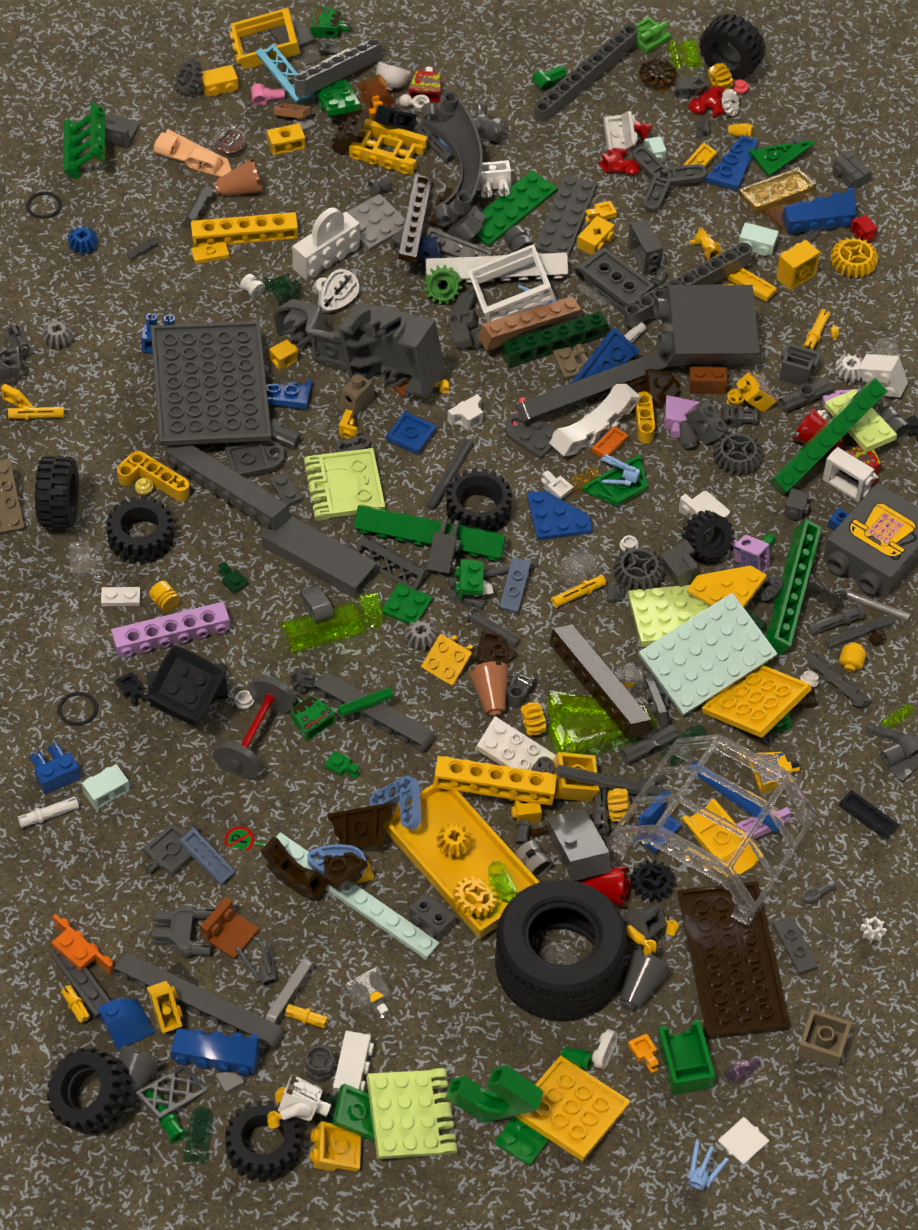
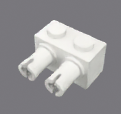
M509 161L482 163L477 191L481 190V195L486 198V194L488 197L492 196V189H499L500 196H503V193H505V196L509 195V188H511Z

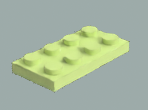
M856 389L825 401L824 407L834 416L857 393ZM873 408L848 431L849 435L865 452L892 442L897 438V434Z

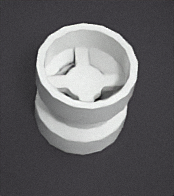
M247 274L240 283V287L244 291H248V294L253 298L261 295L265 289V285L261 281H257L253 274Z

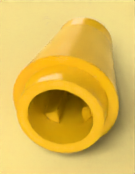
M750 123L733 124L728 127V135L739 138L744 135L753 138L754 125H750Z

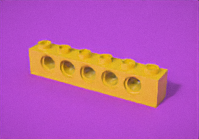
M296 212L191 221L193 247L226 242V245L298 239Z
M438 756L433 787L552 806L557 776L548 772H537L529 769H518L509 766Z

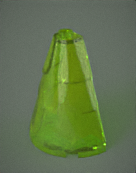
M549 691L547 715H550L549 720L551 724L548 725V729L556 753L577 754L601 745L610 744L616 740L627 739L593 697ZM640 705L642 709L647 713V715L651 718L650 726H652V714L649 713L647 706Z

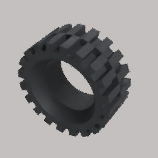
M473 468L472 473L465 470L462 477L457 474L455 481H450L446 495V511L448 519H451L450 523H454L457 520L459 525L498 532L500 531V526L504 527L506 520L509 521L512 506V490L508 481L504 483L502 475L497 477V472L493 470L490 474L487 473V469L482 468V472H477V468ZM482 495L493 500L496 507L488 512L476 513L466 510L461 504L468 497Z
M136 496L131 497L130 502L124 499L121 501V506L116 504L114 511L110 510L109 518L106 520L109 547L113 550V554L116 557L120 555V560L124 562L126 559H129V564L134 565L135 561H139L140 565H145L146 560H149L151 564L155 562V557L159 560L164 557L163 552L167 554L170 551V546H173L174 543L173 518L168 507L164 508V503L161 501L156 504V499L152 497L148 501L146 496H141V500H136ZM138 520L151 521L157 525L156 530L146 537H132L123 531L127 524Z
M262 1100L256 1101L257 1106L252 1107L251 1102L245 1104V1111L239 1108L236 1110V1118L231 1116L229 1126H226L225 1143L227 1158L230 1160L232 1168H237L238 1174L242 1177L247 1173V1180L253 1181L254 1177H258L260 1183H265L266 1177H270L271 1182L276 1181L277 1174H280L283 1178L287 1175V1168L291 1171L294 1169L295 1161H299L302 1148L301 1129L299 1128L297 1118L279 1119L280 1126L277 1129L284 1136L281 1146L276 1151L264 1155L249 1151L242 1142L246 1132L256 1125L268 1124L267 1116L270 1112L280 1113L278 1111L279 1105L274 1107V1101L268 1100L267 1105H262Z

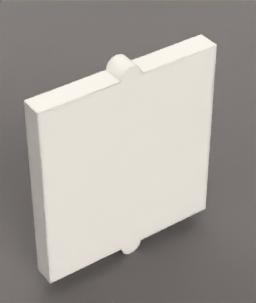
M743 1117L718 1142L729 1151V1155H733L744 1165L769 1140L759 1131L758 1127H754Z

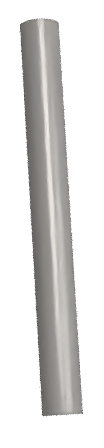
M841 587L837 591V594L900 619L908 621L911 616L909 613Z

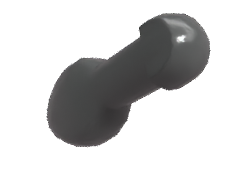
M829 881L820 888L806 890L802 895V901L805 903L817 902L822 895L830 891L833 892L837 887L836 883Z

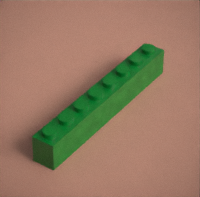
M876 378L868 381L768 482L780 494L788 492L888 391Z
M361 504L357 507L354 528H358V532L369 534L372 531L377 532L376 535L387 538L388 535L395 536V540L406 541V539H411L414 544L424 545L425 542L432 545L434 532H440L442 521ZM448 522L446 534H452L453 523ZM459 525L457 536H459L458 540L461 541L457 553H461V550L468 551V555L479 557V554L487 555L486 558L490 560H497L503 557L507 538L506 534Z
M805 519L794 529L781 577L783 585L776 596L766 633V639L778 656L791 647L822 528L808 519Z

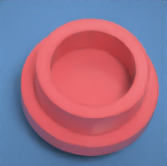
M735 80L732 89L737 94H744L749 86L744 80Z

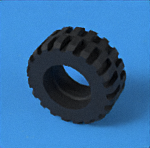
M723 14L716 17L700 37L699 49H701L700 54L704 57V62L709 65V68L720 63L727 65L733 80L749 77L762 62L766 53L765 41H763L762 34H759V29L754 27L749 20L746 21L744 17H737L735 14ZM727 43H729V44H731L732 46H734L737 51H735L734 49H732Z
M45 456L39 461L35 483V509L37 522L43 528H70L76 521L79 503V473L76 460L72 457Z
M80 1048L75 1050V1053H68L65 1056L66 1059H61L57 1063L58 1067L56 1070L53 1069L50 1074L52 1078L51 1081L48 1080L47 1087L49 1092L46 1093L47 1100L50 1101L48 1107L53 1112V1116L57 1121L78 1132L97 1134L98 1131H107L109 1129L108 1126H115L118 1123L117 1119L124 1116L126 1106L129 1107L130 1100L128 1099L129 1095H132V1088L129 1087V1084H132L131 1076L127 1075L128 1069L118 1058L95 1048ZM98 1073L101 1082L99 1094L91 1105L81 1109L78 1100L81 1085L89 1076Z

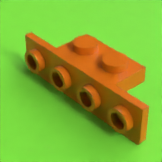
M56 914L53 916L54 926L62 933L52 941V946L79 971H82L94 960L110 976L114 974L112 972L114 964L108 956H103L99 953L96 945L93 943L89 944L83 934L78 930H73L65 918L61 919Z

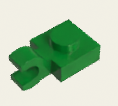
M334 751L324 764L325 769L340 777L343 773H346L356 779L360 774L358 771L360 767L352 763L351 758L337 751Z

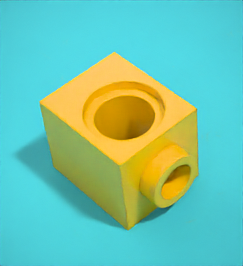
M288 339L269 349L270 360L279 370L298 361L299 351Z

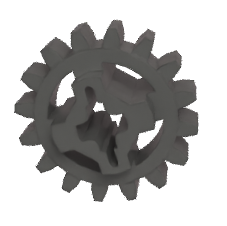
M187 58V61L183 60V65H179V71H176L177 76L174 77L176 80L174 85L177 86L176 90L179 93L190 95L191 92H195V88H198V83L202 81L200 77L203 76V73H201L203 67H201L202 63L198 60Z

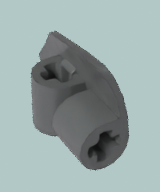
M911 733L905 734L895 744L880 751L882 761L900 781H904L918 767V734L912 736Z

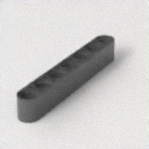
M377 39L368 40L294 76L295 95H309L381 60V41Z
M327 672L322 673L311 688L314 694L318 693L322 696L321 698L330 703L334 702L338 706L367 695ZM382 702L354 712V716L370 722V725L381 731L383 729L393 738L401 739L404 741V744L413 749H419L420 753H423L435 738L434 733L429 728Z

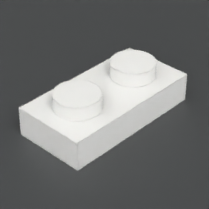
M102 587L101 606H140V587Z

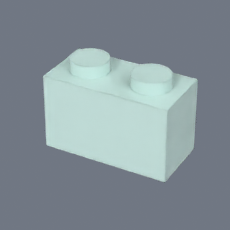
M745 222L739 237V243H748L752 247V252L772 257L779 231Z
M117 764L105 768L101 773L91 776L82 782L83 793L95 810L130 791L129 781Z

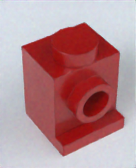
M867 215L852 220L850 232L855 233L857 239L860 238L862 241L867 239V243H871L876 239L878 228Z

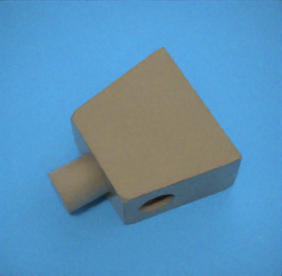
M353 375L352 380L342 389L339 409L343 412L346 409L352 410L354 418L375 398L372 382L361 375Z

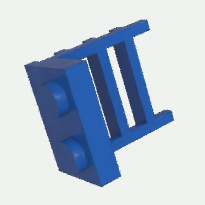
M669 790L663 792L639 816L638 820L640 821L637 823L638 827L635 830L637 833L634 835V838L655 854L681 827L679 822L666 813L671 794Z

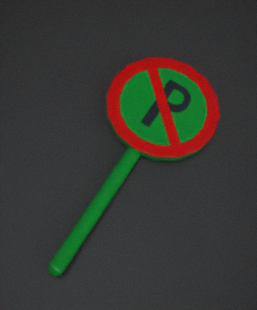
M243 826L231 828L227 832L224 842L226 846L247 851L252 848L253 844L260 846L267 844L255 842L253 833Z

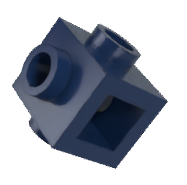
M424 236L420 238L416 256L419 257L420 263L425 262V259L441 258L442 249L438 236Z

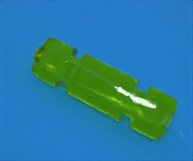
M910 703L904 704L902 708L897 709L881 720L880 725L892 728V725H896L905 719L906 715L912 714L914 707Z

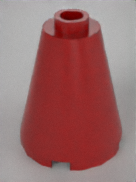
M811 408L810 412L812 414L806 415L797 429L799 435L797 437L794 435L792 439L806 444L827 421L815 409ZM842 437L828 452L832 453L837 447L842 449L845 445L842 442L844 438Z
M629 867L611 868L609 873L576 880L578 883L582 882V884L585 883L590 885V887H594V889L607 896L614 905L627 907L625 898L629 900L631 891V878H627L626 874L630 873Z

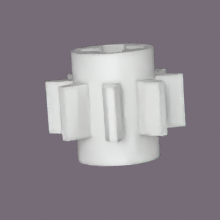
M876 916L871 919L865 918V922L861 924L860 931L864 932L862 938H867L870 940V943L874 940L881 942L882 935H885L887 931L886 928H882L884 921H880Z

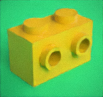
M164 981L146 987L154 1016L161 1032L165 1033L182 1027L180 1018L183 1015L180 1006H176L175 999L177 994L174 986L170 987L168 982Z

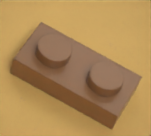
M282 103L274 108V115L281 116L282 118L295 117L297 120L305 119L306 116L312 113L311 106Z

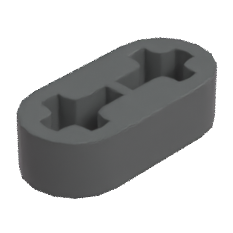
M364 435L342 440L336 445V453L345 452L341 449L342 447H345L347 451L370 448V440Z

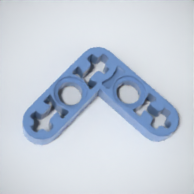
M409 775L404 776L374 792L370 797V806L390 802L397 804L400 802L402 826L409 830H415L419 827L421 823L419 781ZM397 789L396 794L392 797L393 792ZM413 799L411 805L408 807L409 801Z

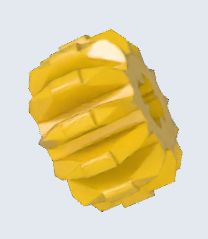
M723 63L715 64L708 70L709 82L713 86L730 89L733 86L732 74L727 65Z
M531 702L522 706L521 715L527 734L531 736L546 732V722L541 704Z
M621 788L610 790L607 796L610 819L613 822L630 820L631 805L628 791Z
M450 823L447 824V828L441 827L440 833L436 837L437 848H441L442 854L448 852L449 858L452 854H455L457 857L460 856V852L465 854L471 843L469 840L470 833L466 832L465 826L459 828L458 823L455 824V827H452Z

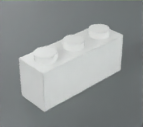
M351 1031L345 1032L333 1085V1096L338 1097L340 1086L344 1083L365 1091L366 1081H363L364 1074L368 1075L370 1062H367V1058L372 1056L374 1043H371V1035Z

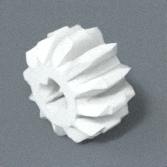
M849 353L846 356L842 355L835 366V373L838 375L839 380L844 379L845 383L850 380L852 384L855 380L860 382L861 375L858 368L863 361L862 357L857 358L856 354L851 356Z

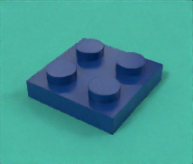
M404 411L387 434L386 441L419 455L435 433L436 425Z

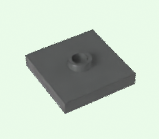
M300 19L294 21L293 26L299 49L314 44L315 38ZM286 25L270 30L271 36L278 45L290 42Z

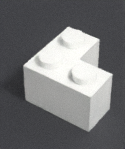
M866 354L858 368L862 381L868 382L876 378L888 391L885 394L887 397H901L908 384L899 356Z

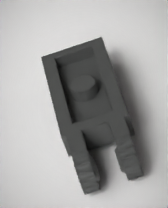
M206 185L198 193L182 226L188 228L191 225V221L199 219L198 213L203 211L206 206L205 202L211 197L213 193L212 187Z

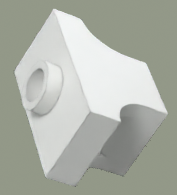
M477 394L448 410V422L451 425H462L468 431L483 423L481 397Z

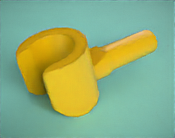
M445 379L437 382L435 385L441 393H449L450 391L449 382Z

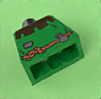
M317 5L310 30L314 38L338 39L340 31H350L351 22L342 21L341 11Z
M296 695V702L290 710L291 720L307 742L336 722V712L315 696H309L302 700Z

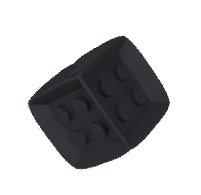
M172 644L159 666L148 692L144 696V700H147L162 711L198 727L199 721L210 705L226 671L198 654Z

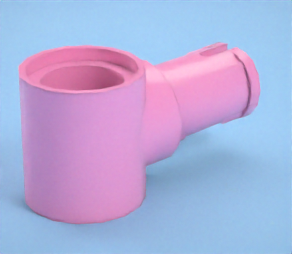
M259 83L254 84L251 87L252 102L257 106V104L265 105L270 100H284L285 91L284 89L265 88L263 84Z

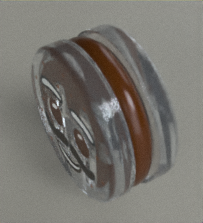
M235 127L220 129L214 136L216 153L229 159L241 156L246 150L245 134Z

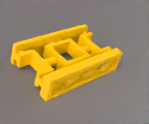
M366 119L359 132V137L364 139L361 143L353 141L349 146V157H352L354 160L368 162L371 165H379L388 170H396L402 174L413 175L414 169L417 167V160L412 159L415 153L423 155L426 152L428 137ZM372 137H375V138H378V140H377V141H373V140H371V138H372ZM382 145L395 147L393 153L381 150ZM403 146L409 147V151L404 150Z

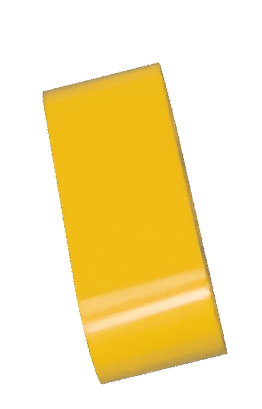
M643 391L638 393L641 398L635 406L637 437L642 443H650L654 438L655 430L653 402L650 393Z

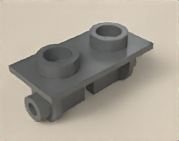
M15 323L9 324L8 332L4 333L11 348H19L20 358L34 354L21 327L19 328Z

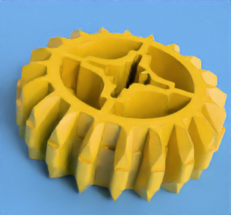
M846 237L844 241L840 240L838 243H835L831 251L830 260L832 268H836V273L841 272L842 276L847 274L848 279L851 276H854L855 280L858 276L863 279L865 275L869 276L875 270L878 263V253H876V248L872 246V243L867 244V239L862 241L860 238L854 239L852 237L848 239Z

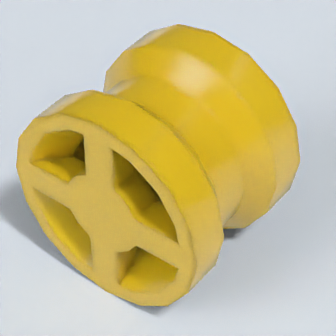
M730 390L727 395L726 404L742 406L743 409L745 398L740 390Z

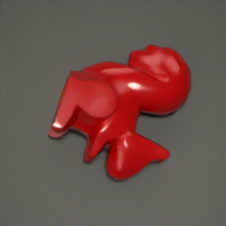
M712 85L699 98H694L690 101L688 105L689 110L694 114L700 115L708 108L713 110V119L725 113L722 106V95L726 89Z
M612 148L607 150L609 155L601 154L602 161H599L598 164L605 173L625 172L626 174L635 175L640 171V166L633 159H624L627 156L628 149Z

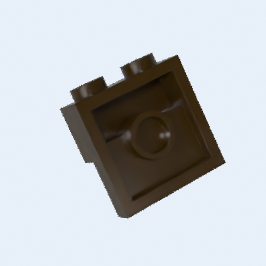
M362 111L358 116L355 115L353 119L348 117L345 122L342 120L337 128L339 132H336L332 138L333 144L331 149L343 155L358 137L368 114Z

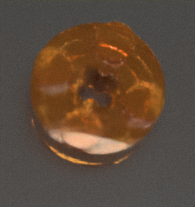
M381 74L357 83L360 92H362L360 99L363 104H368L366 105L368 112L369 109L374 108L372 103V97L379 95V101H382L385 106L393 104L390 91H387V84Z

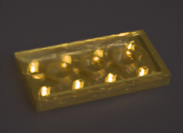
M799 168L739 189V196L757 212L816 190V183Z

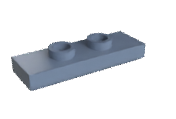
M512 557L499 610L518 614L531 561Z
M194 827L179 840L178 843L220 886L236 872Z

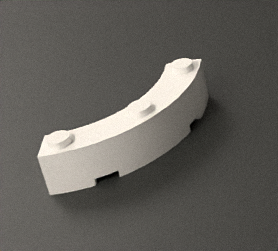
M616 384L606 399L594 411L570 426L558 428L553 433L549 443L563 456L577 454L580 451L579 449L583 447L589 448L598 442L613 426L617 427L620 424L618 422L624 414L628 415L641 396L627 384Z

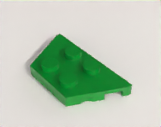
M639 454L624 462L629 466L640 469L636 484L631 482V485L628 486L624 484L602 483V480H625V478H622L624 470L615 467L582 485V491L616 507L647 491L648 485L644 467H642L641 455Z

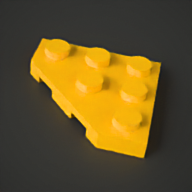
M751 565L697 575L687 588V593L708 606H712L733 593L743 608H745L767 579V575Z

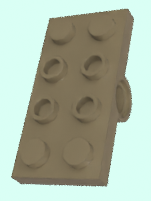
M10 459L0 460V534L24 530Z

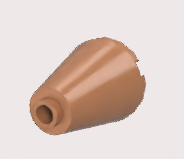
M254 159L246 161L217 179V183L214 184L217 194L221 193L222 196L264 192Z
M496 662L478 664L474 666V671L469 670L471 680L485 714L490 716V718L495 716L499 718L505 712L508 666L501 662V665H496Z

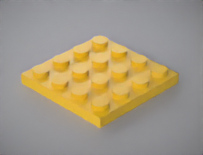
M762 665L712 697L702 707L703 714L762 738L812 689L807 682Z
M560 1055L535 1084L544 1091L538 1110L515 1115L514 1117L583 1162L629 1107L630 1100Z

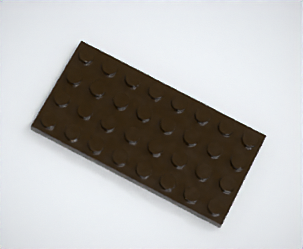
M758 881L678 890L677 896L707 1039L789 1030V1018Z

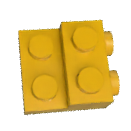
M322 1121L312 1129L310 1140L314 1142V1148L310 1152V1161H313V1168L332 1172L336 1168L354 1172L360 1169L361 1136L332 1125V1123Z

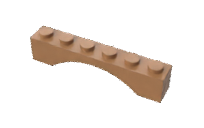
M573 296L484 323L478 339L486 351L502 346L503 342L509 341L533 328L559 325L577 319L581 308Z

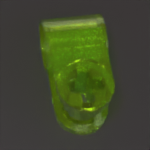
M373 592L359 595V606L362 608L361 612H363L366 625L372 629L379 628L383 623L378 593Z

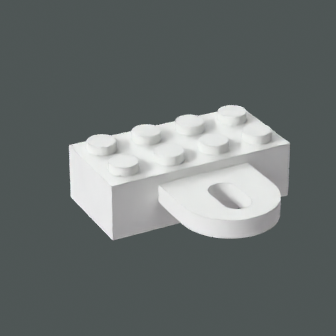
M337 208L325 210L316 219L312 234L292 246L293 269L307 281L310 278H315L322 270L329 269L336 261L343 260L350 252H355L360 246V223L347 212L342 213Z

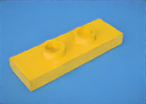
M744 268L725 277L736 285H753V294L765 302L777 292V287Z

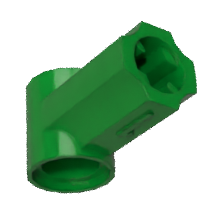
M561 65L546 72L543 70L537 71L532 76V81L542 92H545L544 90H550L554 84L560 82L568 74L565 67Z

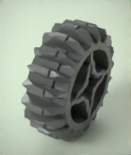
M730 431L728 435L723 434L715 443L713 458L715 464H718V468H723L724 473L728 470L731 475L737 472L739 477L741 472L746 476L748 471L753 473L754 469H758L759 464L762 462L763 451L761 443H758L757 438L752 439V434L747 436L745 431L742 434L738 431L733 434ZM725 449L729 450L727 454L724 452Z
M642 545L638 549L635 546L632 547V550L626 548L625 552L621 551L619 556L615 558V563L613 564L614 577L623 587L627 586L628 591L632 588L634 590L642 589L643 591L646 588H657L664 575V564L661 561V556H656V551L650 552L649 547L646 550L643 549ZM628 563H630V565L628 566V568L625 569V568H624L625 565L628 564ZM650 569H653V572L648 575L647 572H649Z

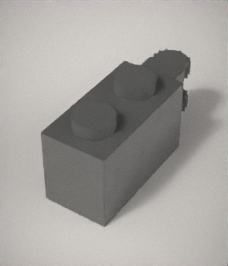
M443 518L440 532H434L427 569L444 573H451L452 570H455L457 559H454L455 552H459L461 541L458 540L459 536H457L459 521H454L452 534H446L448 519Z

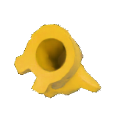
M701 227L695 233L694 239L689 241L690 244L702 245L704 256L707 260L722 253L720 244L718 242L715 243L710 235Z

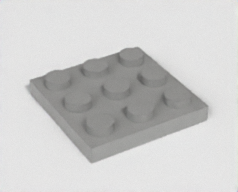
M380 194L347 211L349 215L360 223V243L369 252L391 240L405 226L406 219Z

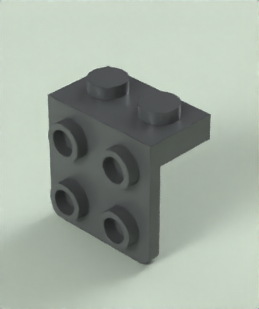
M111 114L107 115L105 118V142L128 147L139 127V122Z

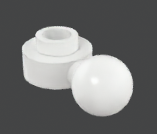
M404 94L399 99L402 107L408 108L413 105V108L418 112H422L424 104L430 103L426 95H417L412 99L410 95Z

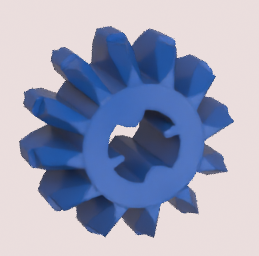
M85 226L82 228L76 227V230H71V233L68 235V244L70 250H73L75 254L80 251L81 256L83 252L89 255L90 250L95 251V246L98 244L97 234L91 227L87 229Z

